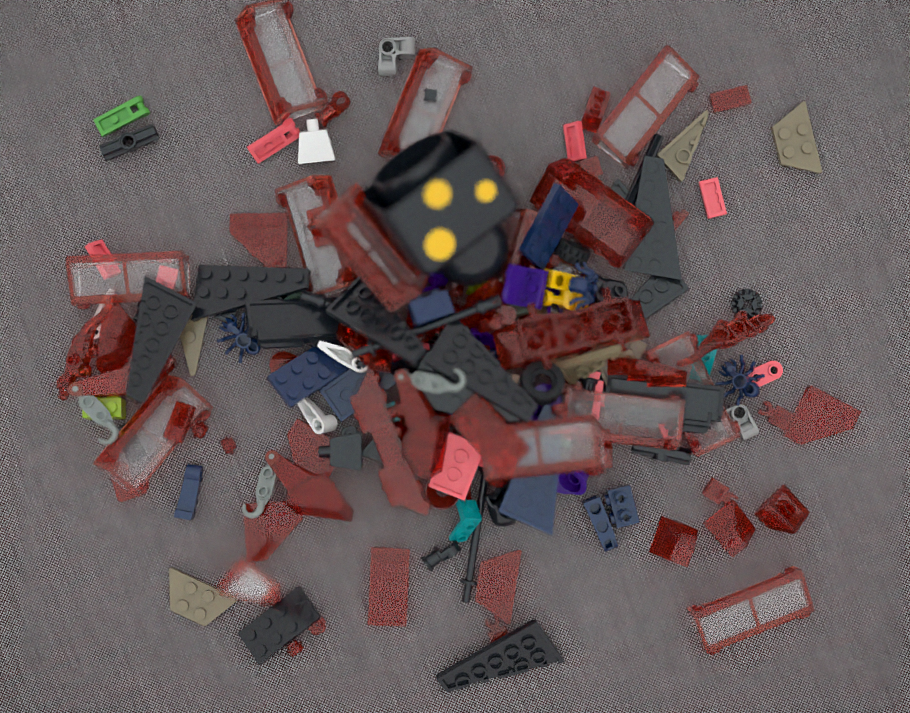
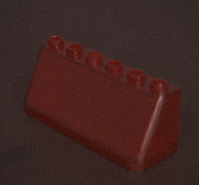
M562 158L549 164L529 201L534 204L536 209L540 210L554 183L560 184L579 204L565 231L572 233L581 243L592 248L594 253L608 260L611 266L618 269L624 266L654 225L653 220L574 161Z

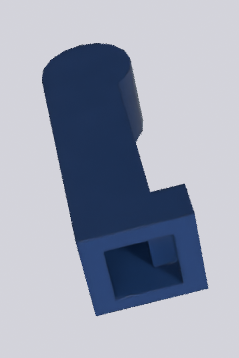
M187 464L174 517L186 520L194 519L202 482L203 466Z
M596 495L583 500L584 508L604 552L618 547L616 536L600 496Z

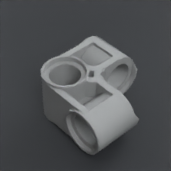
M414 37L384 38L380 41L379 76H398L397 58H415ZM386 44L393 46L390 52H385L382 48Z
M734 404L723 409L721 422L712 421L717 433L734 425L735 431L742 442L759 434L755 421L752 419L747 407L742 404L739 406ZM737 407L743 410V415L740 418L734 415V410Z

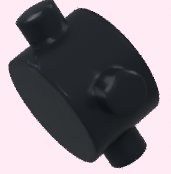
M426 88L423 100L435 103L437 101V89Z

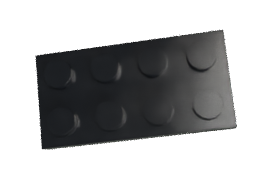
M298 586L242 629L238 635L257 663L262 665L322 617L303 589Z

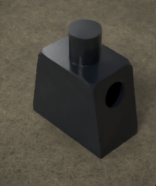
M362 433L330 438V446H319V458H330V466L362 470Z

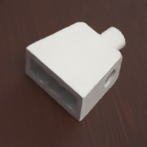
M318 118L307 119L308 131H301L299 133L298 164L335 160L336 157L328 130L319 129Z

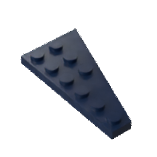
M544 405L498 512L553 536L563 411L551 405Z

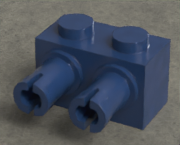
M436 289L429 292V296H415L411 298L407 305L414 327L454 313L447 290L441 291Z
M626 484L607 489L604 499L606 506L611 508L612 513H609L611 525L615 524L616 528L640 523L630 485Z

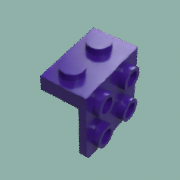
M510 264L506 271L505 288L502 291L503 303L541 310L548 271Z

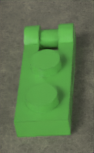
M137 96L93 119L103 138L150 114L148 107H145L143 104L142 96ZM134 106H136L138 109V111L135 113H133L131 109Z

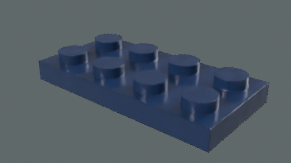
M554 183L518 249L540 270L545 269L579 205L560 184Z
M312 347L268 375L267 379L290 409L337 379L350 368L333 359L319 347Z
M380 349L374 357L373 355L366 357L370 362V367L365 373H358L349 369L319 390L341 422L398 383L396 377L387 371V368L394 363L384 349ZM364 359L357 364V369L365 368Z

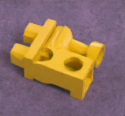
M544 269V271H548L546 287L561 289L559 296L554 295L552 291L545 290L542 305L551 306L553 303L557 304L559 308L577 312L588 309L589 305H586L584 308L580 307L579 310H575L577 304L584 301H577L572 305L568 304L572 299L583 296L579 293H572L569 290L570 279L577 277V275Z

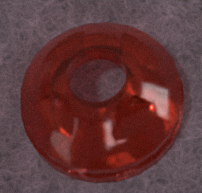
M430 480L428 481L425 488V496L431 506L444 510L456 504L459 498L449 494L445 497H440L436 489L428 486Z

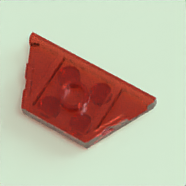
M519 549L480 562L475 601L507 624L511 623L522 551Z

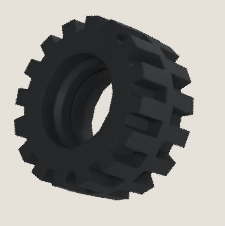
M561 238L554 250L555 255L559 256V258L572 265L579 263L582 268V263H587L591 255L587 248L566 238Z

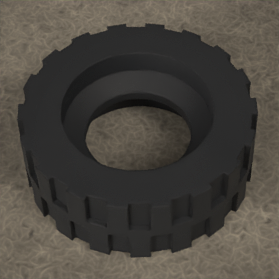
M538 360L537 362L530 363L525 368V371H523L520 388L522 387L537 405H551L562 394L565 383L564 374L555 363H550L547 360ZM543 374L551 379L552 387L548 391L541 392L535 389L533 379L537 375Z

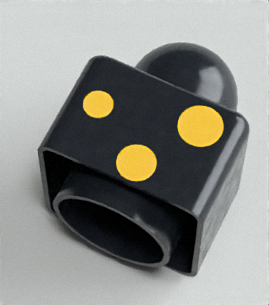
M453 129L421 138L391 158L377 172L373 179V184L366 188L358 197L397 254L423 274L432 275L439 271L446 279L457 285L473 287L493 280L502 271L507 262L509 240L502 223L516 213L519 201L480 141Z

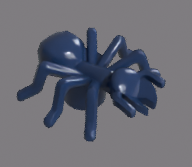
M586 262L582 263L584 269L580 267L579 263H575L578 271L586 274V277H572L569 282L570 292L583 295L582 297L572 299L568 303L572 305L577 301H584L578 303L575 310L593 304L594 299H597L595 295L598 284L596 283H599V280L596 279L599 276L593 269L587 267Z
M244 312L241 316L240 328H237V318L233 314L230 316L234 321L231 318H225L227 323L222 321V325L227 329H224L222 326H219V328L224 332H233L234 335L217 339V342L220 343L236 338V341L225 351V354L228 355L237 345L240 347L239 363H242L244 348L250 355H256L261 350V346L257 345V338H247V329L243 331L246 321Z
M740 355L741 368L739 372H737L736 368L737 363L732 358H730V361L733 362L734 366L729 362H724L727 367L721 365L725 373L719 371V373L724 377L731 376L733 379L715 383L716 386L733 384V388L724 393V398L733 394L736 389H739L736 406L740 405L743 393L749 398L757 397L760 387L752 381L765 377L764 374L757 375L756 377L748 376L754 371L755 361L751 363L750 369L743 374L746 365L743 355Z

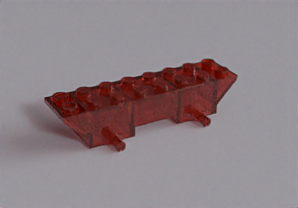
M609 287L601 289L604 297L602 302L577 310L543 315L537 314L535 303L528 304L529 317L517 320L515 323L492 333L501 367L507 370L541 360L543 361L544 369L552 368L550 361L552 359L619 344L622 346V352L627 351L625 343L650 338L640 300H632L628 296L612 298Z
M371 367L367 370L358 393L349 397V400L354 410V418L358 420L362 433L371 432L384 468L377 470L382 482V490L386 493L392 508L402 505L422 515H429L428 510L431 508L427 498H423L421 495V491H424L420 480H416L413 473H416L413 462H409L406 455L409 454L406 444H402L399 437L402 436L400 428L393 423L392 419L395 418L391 407L387 408L385 401L388 397L384 388L380 390L378 383L381 379L377 370L373 371Z

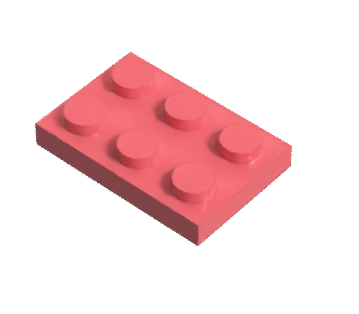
M449 432L428 486L465 500L486 446Z

